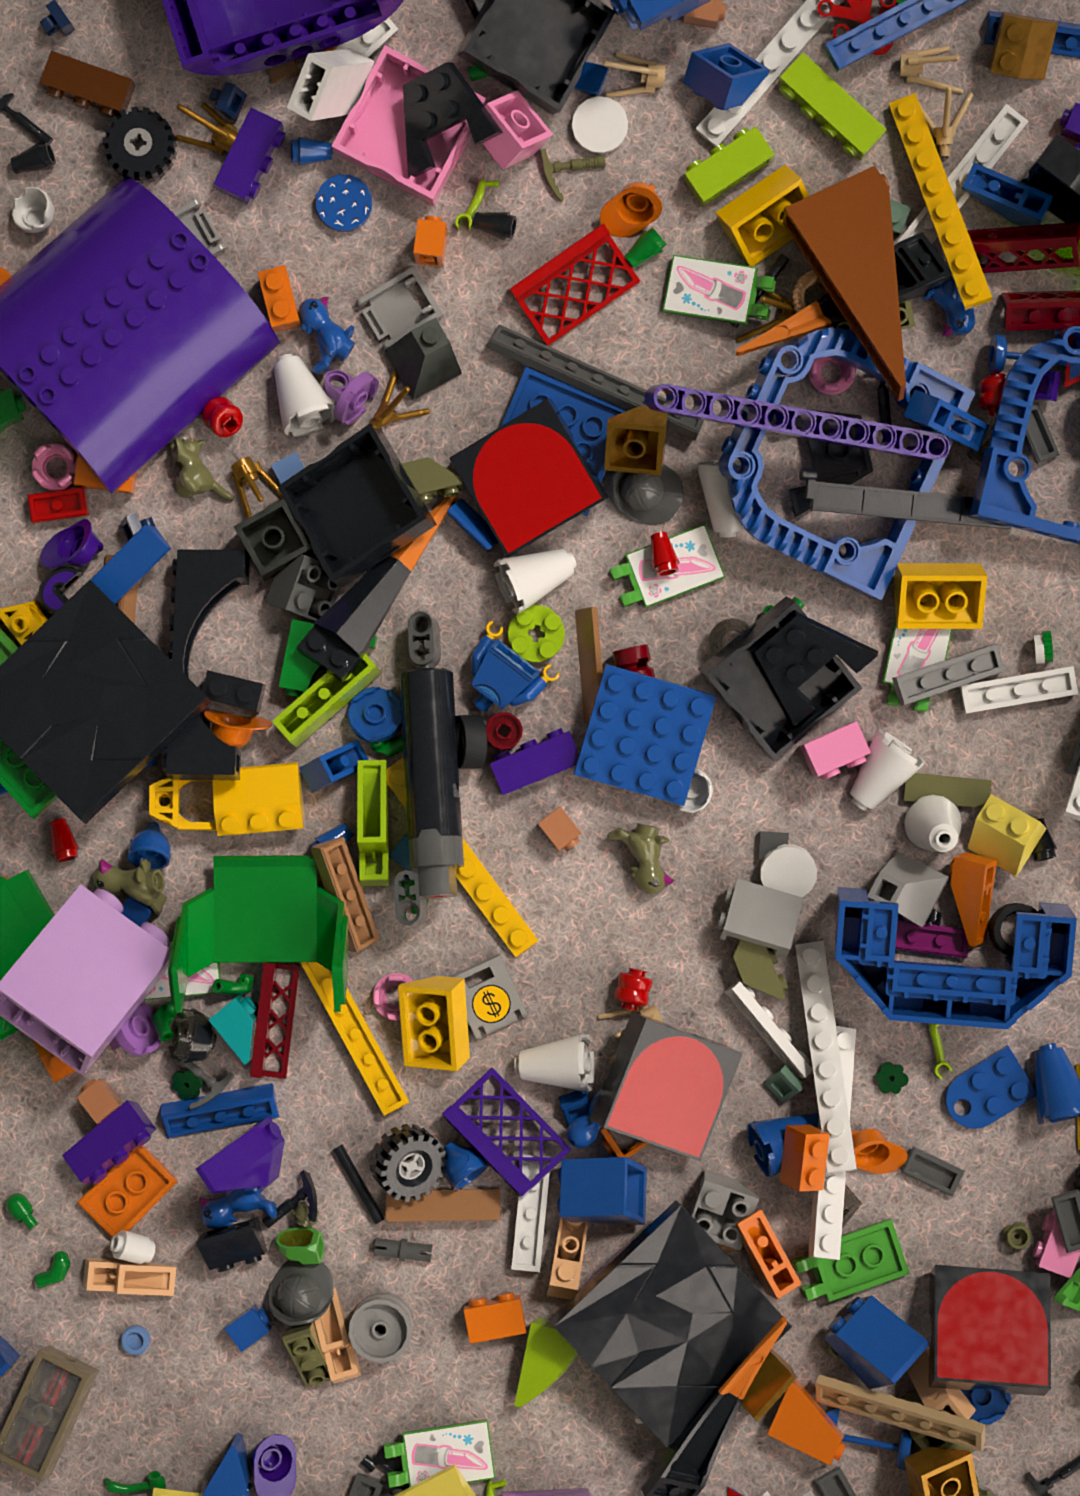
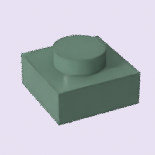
M890 199L893 233L900 236L911 207Z
M786 1065L771 1074L764 1082L782 1103L798 1094L805 1086Z

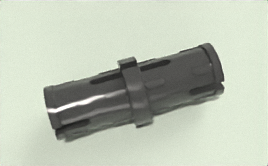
M376 1237L375 1246H382L387 1249L375 1247L374 1256L395 1257L405 1262V1259L431 1263L432 1254L420 1253V1251L432 1253L433 1244L407 1242L408 1239L403 1238L401 1241Z

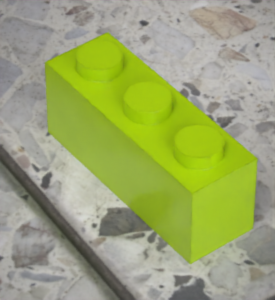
M756 126L751 130H748L747 127L733 136V142L727 146L723 143L709 152L711 155L703 162L698 159L686 167L687 172L684 174L683 180L701 207H704L773 161L775 154Z

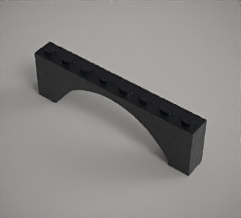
M177 549V559H173L172 572L176 576V586L171 587V602L175 603L174 614H170L169 618L170 631H173V642L168 643V657L172 659V662L188 678L190 654L200 627L212 610L227 595L241 585H249L250 556L246 550ZM200 714L167 745V754L162 756V770L166 772V775L171 780L240 781L241 751L236 746H228L217 738L204 723Z

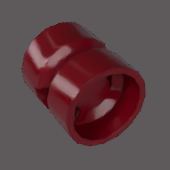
M648 644L612 652L616 667L655 677L654 669L648 666L651 660Z
M500 712L493 715L486 725L488 742L499 750L513 748L522 737L523 727L520 720L508 712Z

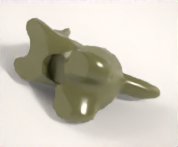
M176 437L174 443L169 444L171 460L180 470L175 479L176 491L181 496L190 498L193 495L204 494L212 490L221 498L232 501L234 496L214 481L212 474L199 457L200 448L205 443L204 440H195L187 437L180 439Z

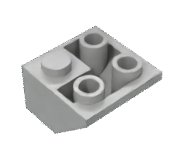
M897 852L878 874L868 893V899L870 901L898 903V916L923 928L949 877Z
M705 1169L690 1215L716 1243L741 1250L743 1242L736 1223L755 1212L759 1196L734 1179Z

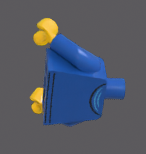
M494 621L487 624V635L482 636L471 656V674L474 677L471 684L480 692L473 702L477 708L484 712H487L493 703L500 708H504L508 704L518 706L533 701L547 687V682L555 681L560 675L558 672L554 678H549L546 674V670L552 666V664H549L542 669L541 677H539V670L499 640L503 635V626L497 634L490 632Z

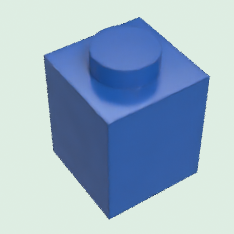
M254 1304L226 1325L225 1330L242 1352L270 1331L272 1319L263 1307L259 1309Z

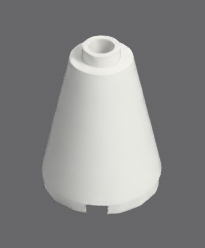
M285 354L279 357L274 365V374L281 423L285 435H288L289 432H292L293 437L308 435L323 428L322 422L327 419L332 423L335 420V405L301 358L293 356V354Z
M735 459L733 470L738 473L741 469V462L739 459ZM718 460L698 462L697 470L713 531L719 532V537H736V532L742 531L743 526L734 514L731 498L728 494L729 479L721 475Z
M564 549L499 559L495 561L494 567L499 566L500 572L496 573L495 576L506 603L513 602L516 608L512 609V611L519 614L573 576L574 568L577 567V564L571 552L567 553Z
M881 729L875 734L869 747L871 753L866 755L867 761L863 762L850 791V794L853 796L851 801L864 811L867 807L872 810L925 764V761L919 755L916 759L910 755L912 751L910 747L887 732L884 734Z
M928 795L919 798L911 808L909 807L905 815L904 826L909 840L916 847L925 851L947 852L952 850L958 842L962 825L961 815L958 808L944 796Z
M580 1034L522 1050L519 1057H515L514 1060L515 1073L520 1074L522 1080L583 1092L591 1091L592 1088L588 1083H594L595 1075L594 1051H588L587 1044L592 1043L589 1034Z

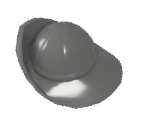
M663 464L661 476L616 471L611 478V494L614 504L625 516L641 524L657 525L669 521L678 511L683 500V484L675 471Z
M287 1260L276 1273L270 1286L268 1305L273 1316L290 1327L305 1326L320 1318L328 1309L334 1295L333 1278L328 1267L323 1262L320 1264L303 1265L299 1261Z

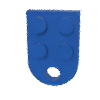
M1006 1045L954 1077L946 1089L945 1105L949 1115L957 1123L967 1128L977 1129L990 1125L1036 1097V1090L1010 1047ZM959 1099H966L970 1105L969 1111L964 1115H959L954 1110V1105Z

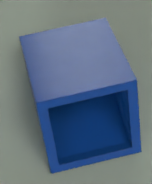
M627 1157L562 1159V1167L558 1172V1180L561 1185L560 1197L557 1200L559 1217L570 1222L645 1225L647 1167Z
M872 1295L864 1298L856 1297L846 1307L848 1312L843 1317L839 1316L829 1325L830 1331L824 1337L868 1389L895 1384L930 1345L923 1336Z

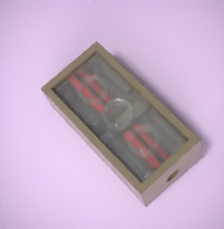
M50 1345L40 1349L0 1434V1460L40 1481L52 1475L100 1370Z

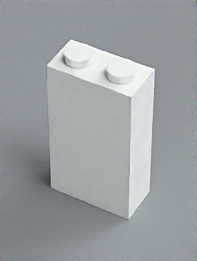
M351 48L308 53L287 108L310 121L348 115L360 99L375 61Z

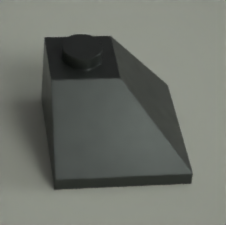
M437 318L413 329L384 351L403 386L410 388L408 394L412 401L462 374L451 343Z

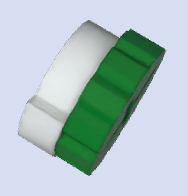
M1042 631L1041 635H1033L1036 664L1053 662L1051 631Z

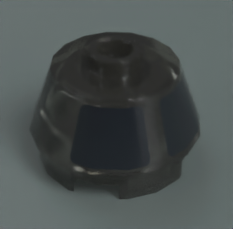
M183 1008L182 1013H176L171 1027L174 1035L172 1038L174 1046H168L169 1059L178 1060L179 1064L205 1061L208 1058L217 1040L215 1028L209 1022L210 1018L195 1008L190 1010Z

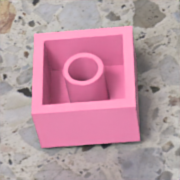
M518 90L485 105V108L503 133L482 144L502 169H506L533 156L553 135Z
M857 721L799 746L812 776H820L821 780L839 774V767L845 764L847 768H852L866 762L865 755L871 753Z

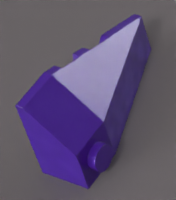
M268 1116L237 1136L198 1166L196 1171L211 1194L232 1192L235 1189L246 1191L255 1187L257 1189H264L279 1177L285 1139L281 1135L279 1126Z

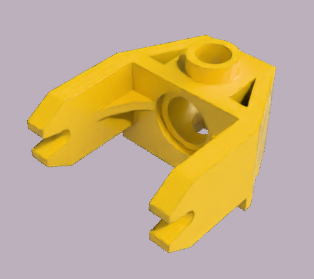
M37 600L0 608V621L5 623L21 645L50 618Z
M167 777L149 786V815L152 818L178 831H217L216 822H190L180 815V789L190 782H212V780H171ZM163 798L170 799V803L167 806L160 805V801Z

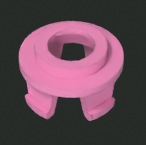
M821 357L814 359L808 376L813 387L820 393L838 395L851 386L856 375V368L838 359ZM828 362H834L841 368V378L834 383L826 382L821 376V369Z
M43 444L35 450L32 462V475L41 486L48 490L56 491L66 489L74 483L77 456L69 447L62 444ZM52 458H62L67 464V471L61 478H53L47 473L46 466Z
M391 973L382 977L377 982L373 991V1004L382 1016L389 1020H401L400 1006L396 1007L389 1004L386 994L392 986H399L402 983L414 981L411 977L402 973Z

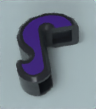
M59 567L50 572L39 586L38 599L42 608L52 615L69 600L63 594V591L83 573L74 567Z

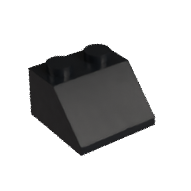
M258 1217L232 1224L231 1227L204 1232L197 1240V1246L208 1269L213 1270L217 1268L218 1272L230 1270L235 1267L234 1263L245 1260V1264L262 1260L261 1255H265L267 1252Z

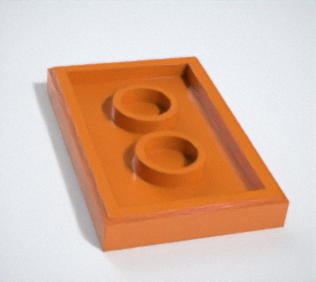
M144 1145L141 1147L136 1146L128 1153L130 1156L125 1162L110 1168L107 1171L108 1175L101 1182L94 1184L77 1202L112 1238L121 1230L129 1231L179 1181Z

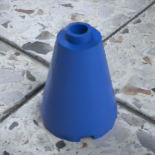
M1056 1043L1040 1046V1052L1035 1054L1038 1124L1043 1125V1119L1050 1118L1051 1123L1079 1117L1080 1079L1063 1047L1057 1048Z
M817 1113L753 1121L747 1125L750 1147L755 1146L757 1152L754 1155L755 1161L766 1177L775 1176L781 1172L786 1125H812L818 1128L819 1115Z

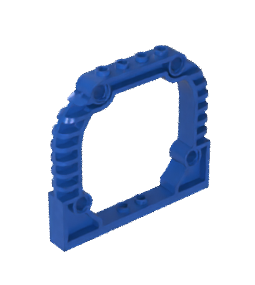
M1073 326L1060 331L1055 339L1044 341L1028 349L1016 360L1009 370L1003 385L989 448L985 449L969 516L1080 545V524L1070 521H1063V524L1035 517L1037 505L1032 499L1024 481L1031 473V463L1026 456L1022 455L1035 393L1043 375L1054 364L1068 367L1080 364V326ZM1069 335L1073 336L1076 340L1075 349L1068 345ZM1010 462L1017 465L1018 472L1016 476L1011 475L1008 470Z
M825 328L808 333L791 345L777 346L771 349L767 357H763L757 368L759 373L757 379L747 389L745 398L779 404L788 383L798 382L803 379L809 372L814 359L821 357H830L844 361L884 383L886 382L852 330ZM783 353H786L789 357L787 367H784L781 363ZM904 357L906 378L904 397L900 401L895 397L896 403L901 408L907 409L908 403L911 400L910 390L914 388L917 391L940 398L967 412L976 393L975 391L920 362H913ZM745 405L743 409L740 410V415L743 420H746L749 415V411ZM772 410L768 414L769 423H771L775 414ZM920 425L922 431L936 433ZM735 426L731 436H728L722 444L721 451L723 454L719 461V471L723 477L729 479L728 494L731 498L734 514L744 529L759 542L813 568L814 571L870 599L882 600L917 521L895 518L887 538H873L859 544L854 538L835 536L826 541L782 519L766 506L757 488L764 468L763 458L758 449L767 431ZM947 438L951 448L953 440ZM931 440L929 443V451L933 453L935 450V443L933 440ZM946 457L940 460L922 459L919 467L914 470L910 477L911 485L908 491L930 493ZM737 458L741 462V469L738 473L733 470V462ZM842 544H844L846 547V553L844 557L841 558L839 555V547Z

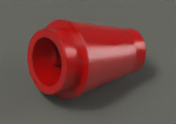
M667 532L652 534L650 536L652 570L656 571L657 576H667L678 572L680 561Z
M66 818L49 822L51 856L55 857L56 862H66L77 858L79 846L67 824Z

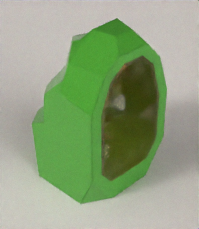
M295 1227L282 1231L275 1239V1246L279 1253L290 1261H299L303 1265L322 1263L324 1256L322 1231L311 1227Z

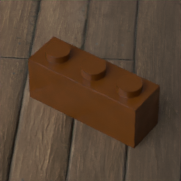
M54 51L50 52L39 82L44 90H46L45 93L48 96L62 100L63 96L73 99L72 103L84 109H89V106L100 109V114L109 118L116 117V115L121 116L120 111L124 109L127 111L135 89L133 80L128 77Z

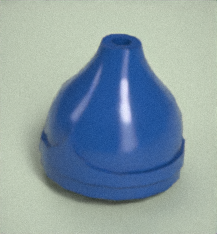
M149 822L144 830L137 833L130 840L127 859L133 865L141 867L140 862L143 859L151 862V870L162 869L169 865L171 859L170 844L167 837L161 832L158 823Z
M450 1142L444 1147L446 1152L445 1159L447 1160V1165L444 1167L445 1175L454 1190H458L471 1183L489 1166L486 1160L471 1148L459 1146L454 1142Z

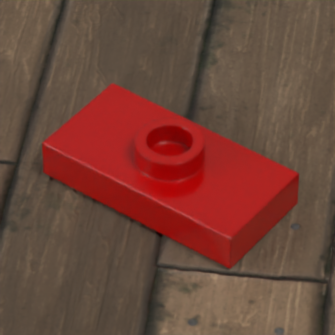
M85 487L27 495L32 524L89 516Z

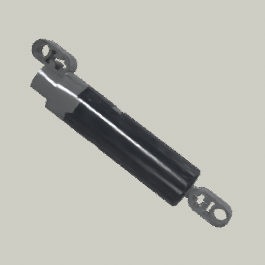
M424 611L413 613L408 620L409 654L412 661L417 664V669H411L399 675L410 871H401L396 875L394 879V901L397 920L403 925L411 927L421 926L426 921L428 914L427 899L457 897L456 868L464 867L453 672L446 668H434L441 660L440 627L437 620ZM428 620V629L420 633L418 630L420 622ZM425 648H426L427 650L430 651V654L425 655V660H424V659L421 658L420 656H421V654H425V651H426ZM413 880L415 882L414 886H410L409 889L405 888V883ZM411 896L416 897V900H410V899H406V900H405V897H408V898H411ZM414 905L417 915L413 920L409 921L406 917V911L410 906Z

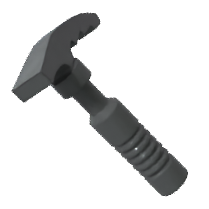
M174 1050L169 1057L172 1062L186 1071H192L194 1076L199 1077L206 1083L207 1087L212 1088V1091L210 1093L207 1092L204 1098H200L196 1103L190 1104V1110L200 1108L212 1101L234 1078V1074L229 1072L223 1080L216 1082V1078L206 1075L203 1069L195 1063H185L187 1058L177 1050Z

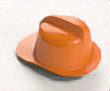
M633 182L626 185L620 193L602 207L600 213L601 225L604 223L610 232L609 234L622 238L630 237L660 217L663 209L662 201L655 193V186L652 183L648 185L643 182Z
M207 710L204 712V717L210 720L209 730L226 745L236 746L237 748L243 747L248 743L254 730L267 729L272 726L271 721L260 717L239 716L217 710Z
M851 1130L856 1168L874 1174H885L898 1170L907 1161L908 1154L906 1150L897 1144L888 1142L879 1130Z

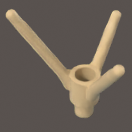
M950 86L946 87L943 127H936L921 106L927 125L933 137L936 138V145H939V156H950V144H953L956 129L974 95L972 92L968 93L951 127H949L952 88Z

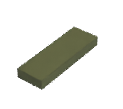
M915 773L904 783L903 801L917 802L923 796L938 795L944 796L954 803L955 806L983 808L990 797L992 780Z

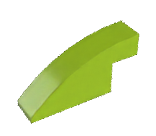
M358 760L357 844L360 853L359 881L361 886H389V814L386 760Z
M539 1317L531 1322L514 1404L515 1407L520 1408L551 1387L567 1371L579 1355L548 1319Z

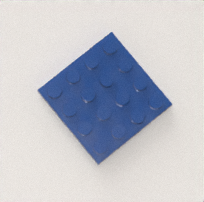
M525 367L501 426L542 401L552 399L569 427L579 452L590 463L599 481L602 482L606 473L604 465L607 421L609 418L628 410ZM590 510L586 511L582 515L588 516Z
M605 664L573 774L684 806L717 696Z

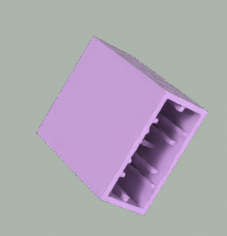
M80 884L1 979L0 1016L84 1076L165 974L169 966L171 949L168 948L170 945L169 938L157 926L144 922L139 927L121 914L124 910L123 906L114 895L103 889H96L92 893Z

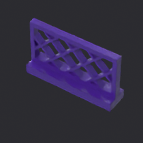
M493 1067L442 1113L443 1118L486 1160L492 1169L521 1199L572 1150ZM491 1077L500 1084V1096H483V1084ZM480 1088V1095H473ZM503 1088H504L511 1096H503ZM467 1100H480L479 1116H467L460 1107ZM483 1100H500V1116H483ZM503 1100H516L520 1105V1116H503ZM523 1109H524L530 1116H523ZM472 1120H479V1127ZM483 1120H500L499 1136H487L482 1131ZM503 1120H520V1137L503 1136ZM523 1121H536L540 1125V1137H523ZM543 1129L550 1137H543ZM491 1140H499V1148ZM502 1141H520L519 1157H507L502 1152ZM523 1141H540V1157H522ZM543 1141H555L563 1150L555 1158L543 1157ZM512 1161H519V1169ZM522 1161H540L539 1174L531 1181L522 1173ZM543 1161L550 1162V1163L543 1169Z

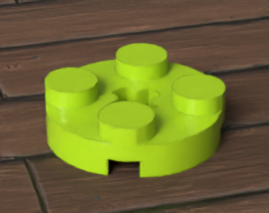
M532 605L512 618L508 628V639L512 649L524 660L543 662L552 658L561 649L565 639V629L561 618L552 609L541 605ZM535 626H540L541 632H545L544 638H539L538 642L532 641V636L528 635V631L534 630Z

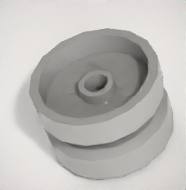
M378 1292L366 1296L357 1304L349 1322V1338L352 1347L361 1357L371 1362L385 1363L399 1357L406 1350L413 1332V1317L410 1308L401 1298L391 1293ZM382 1324L386 1327V1330L381 1332L380 1328L376 1326Z

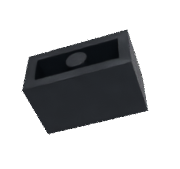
M207 670L202 692L210 701L260 712L266 685Z

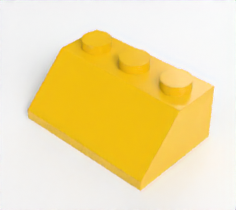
M785 164L716 211L715 214L724 232L748 266L753 267L793 239L783 224L784 208L808 197L809 194L802 179Z
M898 563L894 579L897 629H982L988 575L981 563Z
M298 762L241 767L240 781L212 780L217 836L304 828L305 813Z
M435 976L400 984L398 986L404 1066L458 1071L470 1058L465 978Z

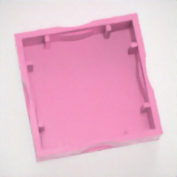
M384 45L366 80L360 99L350 110L331 147L335 155L434 206L467 145L471 132L467 120L428 139L427 143L436 167L417 177L411 175L408 178L403 85L429 71L420 63ZM475 93L485 106L486 98Z

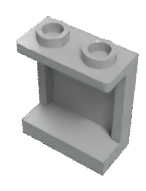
M737 878L734 887L728 886L724 903L728 904L726 913L721 912L717 929L722 930L719 939L725 940L727 936L762 945L775 949L774 956L786 959L791 949L803 897Z

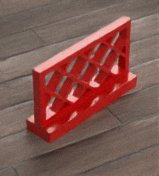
M604 223L508 289L513 299L516 300L547 346L640 282V279L610 236V232ZM607 242L613 251L611 263L595 261L597 249ZM593 252L592 260L585 259L586 256ZM616 257H617V259L619 260V262L621 263V265H616V264H615V262H616ZM577 262L591 263L588 280L572 277L574 265ZM595 264L610 267L608 283L592 281ZM614 268L625 270L632 280L624 286L612 285ZM567 269H569L568 276L560 275ZM553 279H567L565 296L549 293L550 283ZM571 280L587 283L584 300L568 297ZM591 284L607 287L605 299L600 303L588 301ZM546 285L545 292L537 291ZM611 288L618 289L609 296ZM532 294L544 296L542 311H531L524 300ZM548 297L564 300L561 316L545 313ZM568 300L584 303L582 315L577 319L565 317ZM587 304L595 305L586 312ZM534 315H539V316H541V317H540V322H538V321L536 320V318L534 317ZM544 317L560 319L558 332L550 338L542 328ZM564 320L571 321L570 324L563 328Z

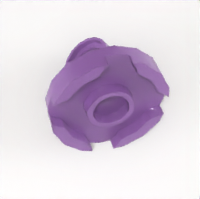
M341 370L329 371L325 375L323 390L327 396L337 402L334 409V417L346 425L352 424L367 410L363 407L368 397L372 400L374 399L379 387L378 379L369 372H363L353 379ZM339 381L344 386L341 388L333 387L329 382Z
M148 1004L139 1005L109 1043L112 1050L122 1046L128 1053L140 1057L157 1050L161 1041L160 1039L158 1040L159 1036L152 1022L155 1012Z

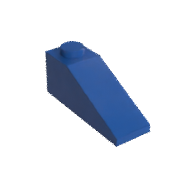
M975 162L962 186L964 191L1008 221L1019 226L1042 225L1053 198L1048 193Z
M917 390L914 391L903 417L975 451H979L990 427L989 424L944 400Z

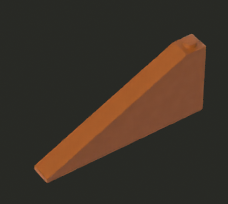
M872 166L785 207L783 224L896 399L900 401L904 397L906 378L889 193L890 185L886 176L880 174L877 168Z

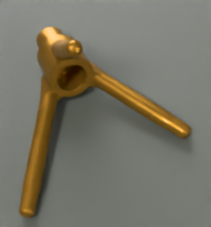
M765 292L773 299L762 296L760 301L779 308V318L737 337L736 341L740 343L795 315L796 310L794 311L792 302L776 292Z
M393 369L384 399L379 410L374 414L375 418L368 425L371 423L380 429L382 426L386 427L390 422L394 423L399 420L430 414V409L400 414L396 412L395 407L407 395L410 388L406 386L389 404L398 377Z

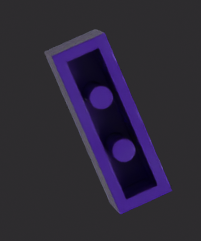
M250 108L214 182L216 190L245 204H248L250 198H256L261 184L258 183L262 173L267 174L273 163L271 155L274 148L279 149L286 135L283 132L284 127L281 121L254 108Z
M562 728L546 734L548 739L537 744L536 739L521 744V751L510 754V751L507 750L494 755L495 761L490 763L502 795L576 766L579 753L570 731L564 733Z
M127 1100L62 1156L80 1182L97 1184L108 1175L107 1171L110 1168L125 1162L130 1156L128 1153L136 1146L141 1147L151 1139V1134L157 1129L138 1103Z

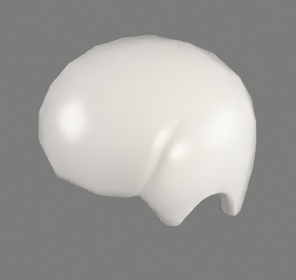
M39 187L24 188V194L14 199L12 217L18 228L25 233H38L50 226L55 215V208L46 192Z
M695 768L685 805L676 804L679 810L695 813L703 810L711 801L713 785L705 772Z

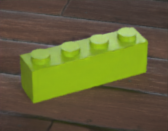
M804 52L779 78L778 85L780 86L779 91L788 100L794 99L801 105V112L811 120L815 118L822 125L821 130L829 138L833 139L836 137L843 144L841 146L843 151L851 158L856 156L861 161L884 136L887 129Z
M364 654L361 662L343 683L327 672L272 722L288 741L297 748L382 672Z

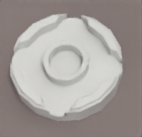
M597 96L587 99L578 106L573 115V136L579 146L591 154L604 155L620 147L627 136L628 119L626 112L618 102L609 97Z
M783 844L769 851L764 856L760 865V879L765 887L804 897L812 890L817 880V867L813 857L806 849L795 844Z

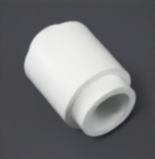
M121 1230L113 1236L110 1250L116 1259L141 1265L143 1263L147 1264L152 1260L155 1253V1243L147 1236Z

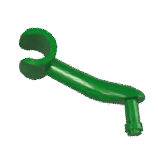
M152 1471L148 1474V1482L121 1484L115 1481L111 1482L109 1478H105L103 1481L109 1492L117 1494H129L150 1490L153 1493L154 1488H166L165 1478L160 1476L158 1471Z

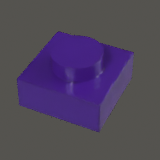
M1047 371L1040 381L1034 400L1056 402L1061 373Z

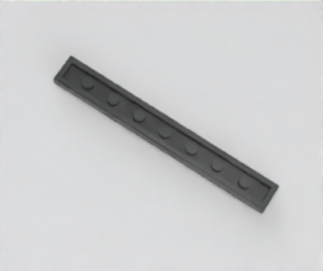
M498 324L488 343L487 348L625 410H631L638 406L647 407L645 403V393L647 390ZM657 395L658 403L661 406L664 405L666 399ZM673 414L667 415L668 429L696 440L704 420Z

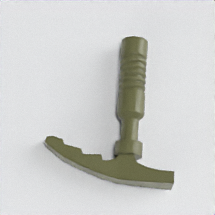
M541 149L544 174L552 191L560 201H563L564 197L560 193L558 186L555 185V178L552 177L554 172L558 173L565 169L575 171L594 167H606L605 156L571 159L570 162L563 163L554 161V164H551L546 149Z

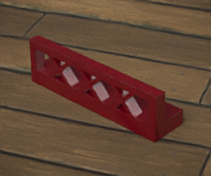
M1080 222L967 230L976 254H983L989 259L986 264H980L983 273L1080 267ZM1072 247L1073 258H1062L1055 252L1059 248ZM1030 250H1039L1046 256L1042 260H1033L1027 254ZM1002 252H1011L1017 259L1014 262H1005L998 256Z
M1080 290L1001 293V302L1005 308V331L1068 329L1073 326H1080Z
M264 962L250 1077L287 1078L300 965L280 962ZM277 968L293 970L292 983L284 989L276 981ZM276 986L280 992L274 996V988ZM291 987V994L289 998L285 991ZM282 994L289 1003V1010L279 1018L272 1009L273 1001ZM272 1014L276 1021L270 1025ZM288 1015L286 1027L282 1019H284ZM279 1023L285 1030L286 1035L285 1039L276 1046L269 1037V1030ZM269 1043L273 1049L267 1053V1047ZM284 1044V1052L282 1054L278 1048ZM274 1051L282 1059L281 1072L265 1070L266 1058Z

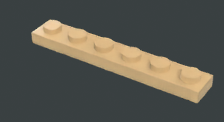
M820 1374L815 1383L816 1402L980 1452L984 1447L985 1424L973 1419L962 1418L946 1411H939L916 1402H909L890 1394L879 1393L863 1386H856L840 1381L837 1378H830Z

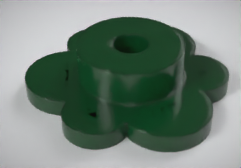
M885 1062L881 1065V1071L876 1073L875 1078L879 1082L878 1088L882 1093H889L891 1091L894 1094H898L901 1091V1087L908 1084L909 1078L903 1073V1066L900 1064L894 1066L891 1062ZM890 1076L894 1077L892 1081L889 1080Z
M187 1070L184 1073L176 1071L173 1074L172 1079L174 1082L172 1089L178 1092L181 1099L188 1100L191 1096L196 1098L200 1095L199 1089L203 1086V1081L199 1077L194 1076L192 1071Z

